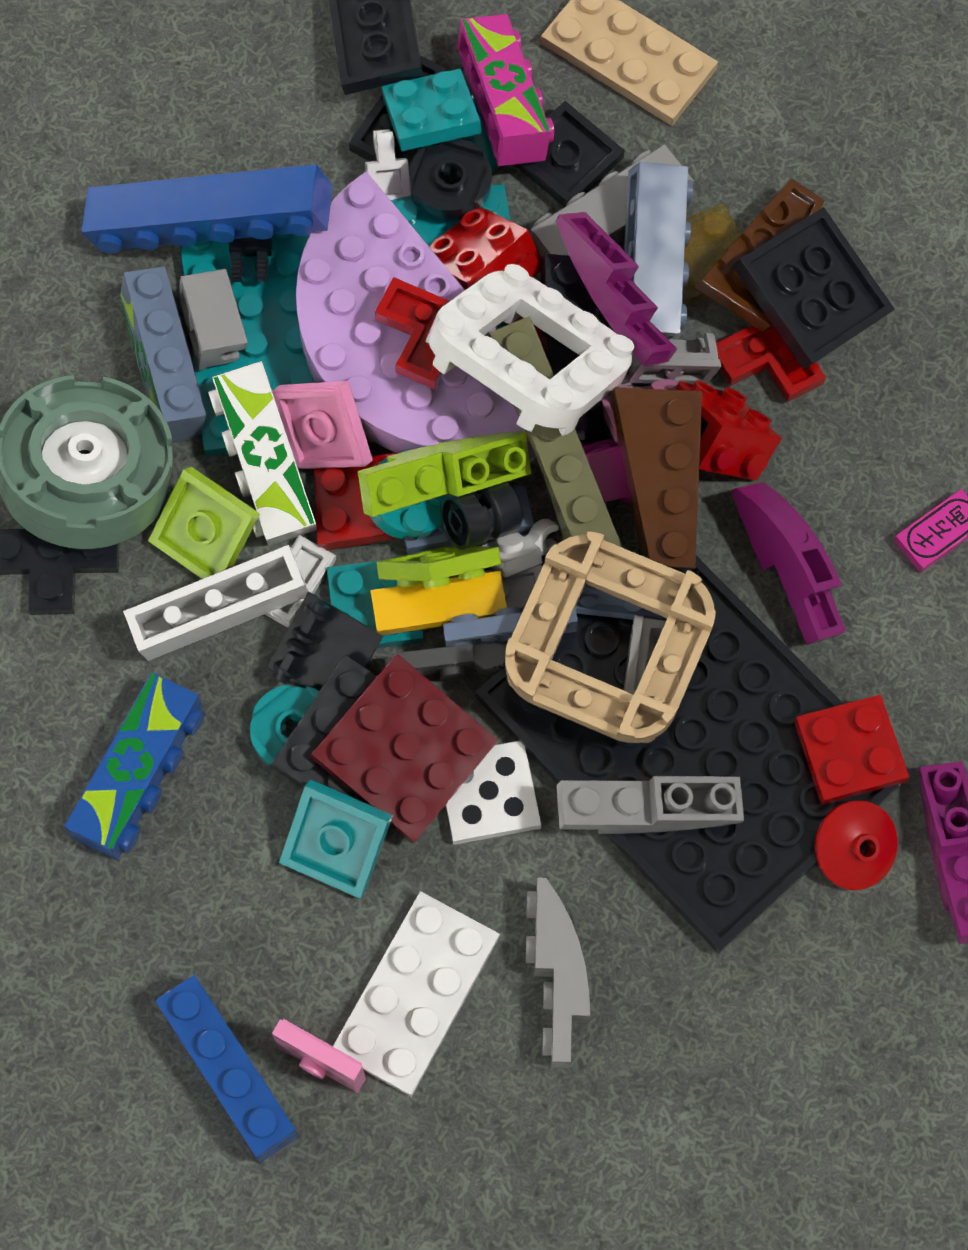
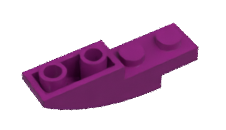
M765 482L733 489L731 494L736 503L737 511L742 518L762 571L776 567L781 585L786 592L806 644L824 641L845 633V627L830 591L842 586L841 581L822 544L806 521L791 504Z
M963 761L919 767L918 772L925 822L944 909L950 911L958 944L968 943V776Z

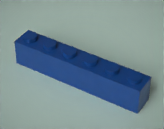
M314 164L89 187L81 232L97 249L105 253H118L122 249L132 248L154 250L158 246L165 245L188 247L195 245L197 242L208 241L229 243L234 239L251 237L269 239L273 235L284 234L306 236L311 234V232L328 230L333 185L318 165Z

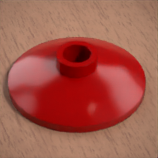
M862 800L847 801L833 808L821 822L815 839V855L820 870L830 882L848 890L866 889L881 881L890 871L898 849L897 832L890 816L878 805ZM867 840V849L862 855L860 846L863 841Z

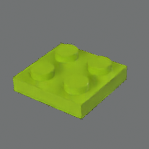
M193 467L183 469L148 542L204 579L234 566L260 513Z
M444 546L376 563L379 579L397 580V586L399 587L423 583L424 588H433L450 584L449 577L458 575V579L484 576V568L500 565L501 561L499 547L473 546L460 550L454 546Z

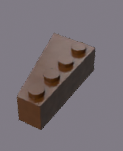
M614 387L608 393L611 409L613 410L617 440L621 448L625 467V478L632 501L641 555L675 570L687 571L694 569L696 563L702 391Z

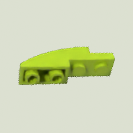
M513 431L458 439L387 456V463L358 471L364 514L375 517L445 494L459 497L531 474L526 432Z

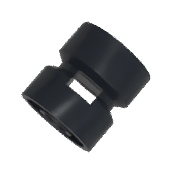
M508 482L459 497L448 495L441 501L440 515L444 531L454 547L460 550L485 543L488 539L494 540L516 533L521 527V505L513 487Z

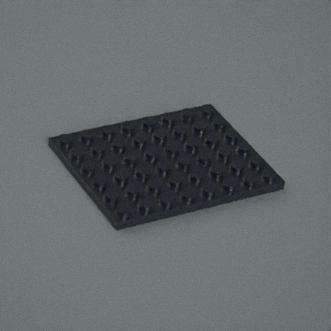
M639 549L636 554L641 555V550ZM696 555L695 568L689 571L698 575L702 579L703 585L709 591L713 600L714 610H716L715 620L672 723L653 741L649 743L622 742L527 702L509 685L505 666L475 691V697L516 741H520L525 746L526 751L557 784L561 780L649 781L653 776L740 777L744 821L742 823L666 832L605 834L703 939L720 954L817 864L815 855L816 834L821 822L833 808L852 800L868 801L880 806L904 783L821 805L794 721L798 716L839 706L843 703ZM677 570V571L682 572V573H684V574H686V572H687V571ZM577 613V632L563 634L552 660L623 690L633 620ZM907 768L910 778L913 773Z

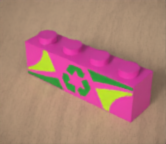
M508 14L461 19L457 51L498 166L545 161L548 145L554 141V126L551 118H546L543 111L541 90L534 87L531 63L529 59H524L521 52L519 31L513 30Z

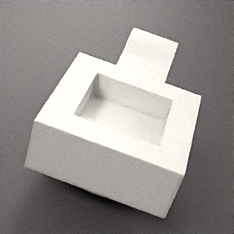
M389 129L373 131L377 161L365 162L366 171L390 200L411 196L408 159H395L393 132Z
M541 519L532 526L529 534L525 537L516 532L500 537L496 541L485 544L482 547H499L501 564L491 568L495 569V571H501V575L506 578L542 564L541 556L547 555L550 548L554 544H558L553 539H546V537L551 532L559 530V527L550 519Z

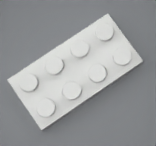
M420 891L333 1047L361 1062L365 1072L412 1097L496 945L500 934Z

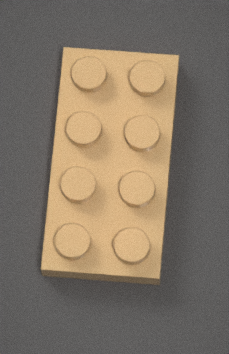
M570 0L541 35L540 44L671 126L674 125L718 67V61L620 0Z

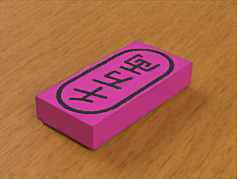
M961 488L895 536L894 543L920 573L968 539V495Z

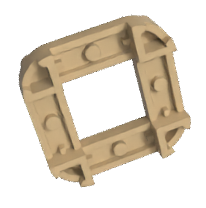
M587 531L586 535L569 537L557 545L554 544L548 551L545 563L512 637L507 642L505 668L508 683L524 700L622 742L649 743L670 726L677 713L714 624L716 610H714L712 597L703 585L702 579L692 571L687 570L686 574L607 542L604 540V535ZM585 584L667 618L634 695L552 660Z

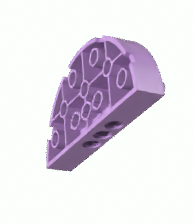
M364 172L333 199L330 206L328 230L311 232L303 250L298 270L296 303L299 331L306 362L315 383L349 381L367 441L370 443L374 441L378 445L397 454L405 450H413L475 436L513 431L525 432L524 428L516 424L519 417L512 403L457 366L442 375L436 389L395 373V365L411 335L375 320V311L393 277L449 301L465 290L368 172ZM527 436L529 460H531L536 455Z

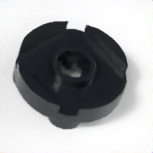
M461 138L441 142L430 146L428 149L427 146L421 148L413 157L409 170V183L413 201L426 212L448 219L457 218L461 220L467 212L481 207L488 199L492 187V169L490 163L488 164V161L483 157V151L474 143ZM450 171H454L457 173L459 182L453 185L445 184L444 180L440 179V176H448Z

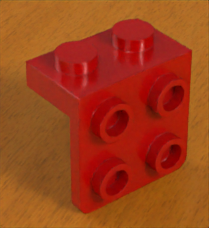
M483 207L467 212L455 226L443 236L434 240L430 246V249L461 284L464 290L489 273L504 271L505 267L509 264L523 267L532 278L541 272V256L528 229Z
M696 380L694 384L679 381L675 390L702 391L701 416L709 425L700 439L699 469L757 481L782 439L769 426L771 423L770 419L745 404L747 398L735 389L725 387L722 391L714 389L709 384Z

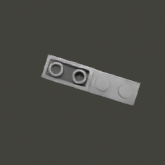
M653 776L649 781L561 780L556 785L559 829H598V834H627L699 829L737 824L744 821L740 777Z
M537 878L536 891H527L526 918L535 919V936H526V963L534 964V976L552 977V982H544L543 1009L552 1010L551 1028L543 1027L542 1056H551V1068L569 1069L571 1064L572 1023H588L590 1018V997L586 965L578 936L560 897L547 878Z

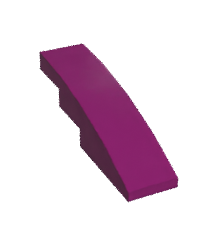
M586 212L559 214L556 224L571 261L592 300L616 334L623 335L633 342L634 349L632 353L643 366L669 362L677 348L650 321L658 307L631 280L639 266Z

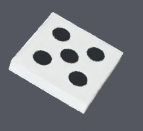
M520 741L494 745L446 804L453 845L541 829L525 746Z

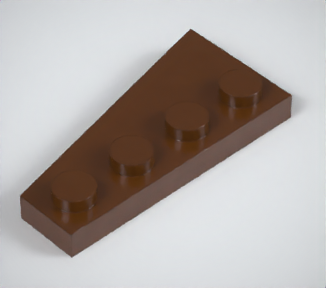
M791 178L694 288L762 332L765 331L772 323L732 265L740 258L820 210L825 200Z

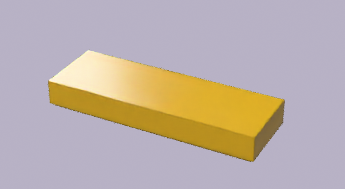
M501 571L484 573V576L471 579L449 578L450 584L440 587L424 588L423 583L413 586H395L370 590L376 630L381 635L441 627L443 624L451 623V618L463 614H476L478 619L494 617L496 611L507 608Z

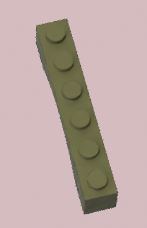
M530 316L485 334V336L496 340L502 348L520 360L530 363L536 371L548 379L554 377ZM513 405L519 417L522 410ZM535 424L532 432L524 429L552 499L562 539L565 540L576 535H586L587 531L603 534L605 541L622 547L575 428L571 433L563 436L559 428H549Z

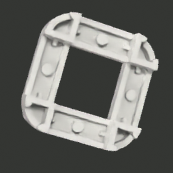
M515 264L507 265L504 271H495L487 274L444 305L438 311L425 341L429 343L430 348L436 355L432 363L433 366L442 374H446L455 366L459 367L522 410L516 423L518 426L532 432L535 424L549 428H559L562 436L571 433L579 418L614 387H620L631 365V353L634 349V344L629 338L616 334L599 322L593 314L581 310L566 300L559 291L548 288L538 280L530 277L523 267ZM520 316L524 318L530 316L535 326L580 356L553 378L548 379L536 371L530 363L520 360L502 348L496 340L485 336V334L502 321L511 324Z

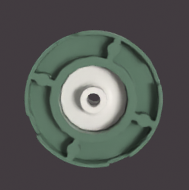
M74 375L55 378L25 392L12 404L0 424V494L12 517L38 538L59 546L76 549H95L116 545L145 530L160 514L168 499L173 462L171 431L158 407L147 396L128 384L108 377H103V383L74 382Z

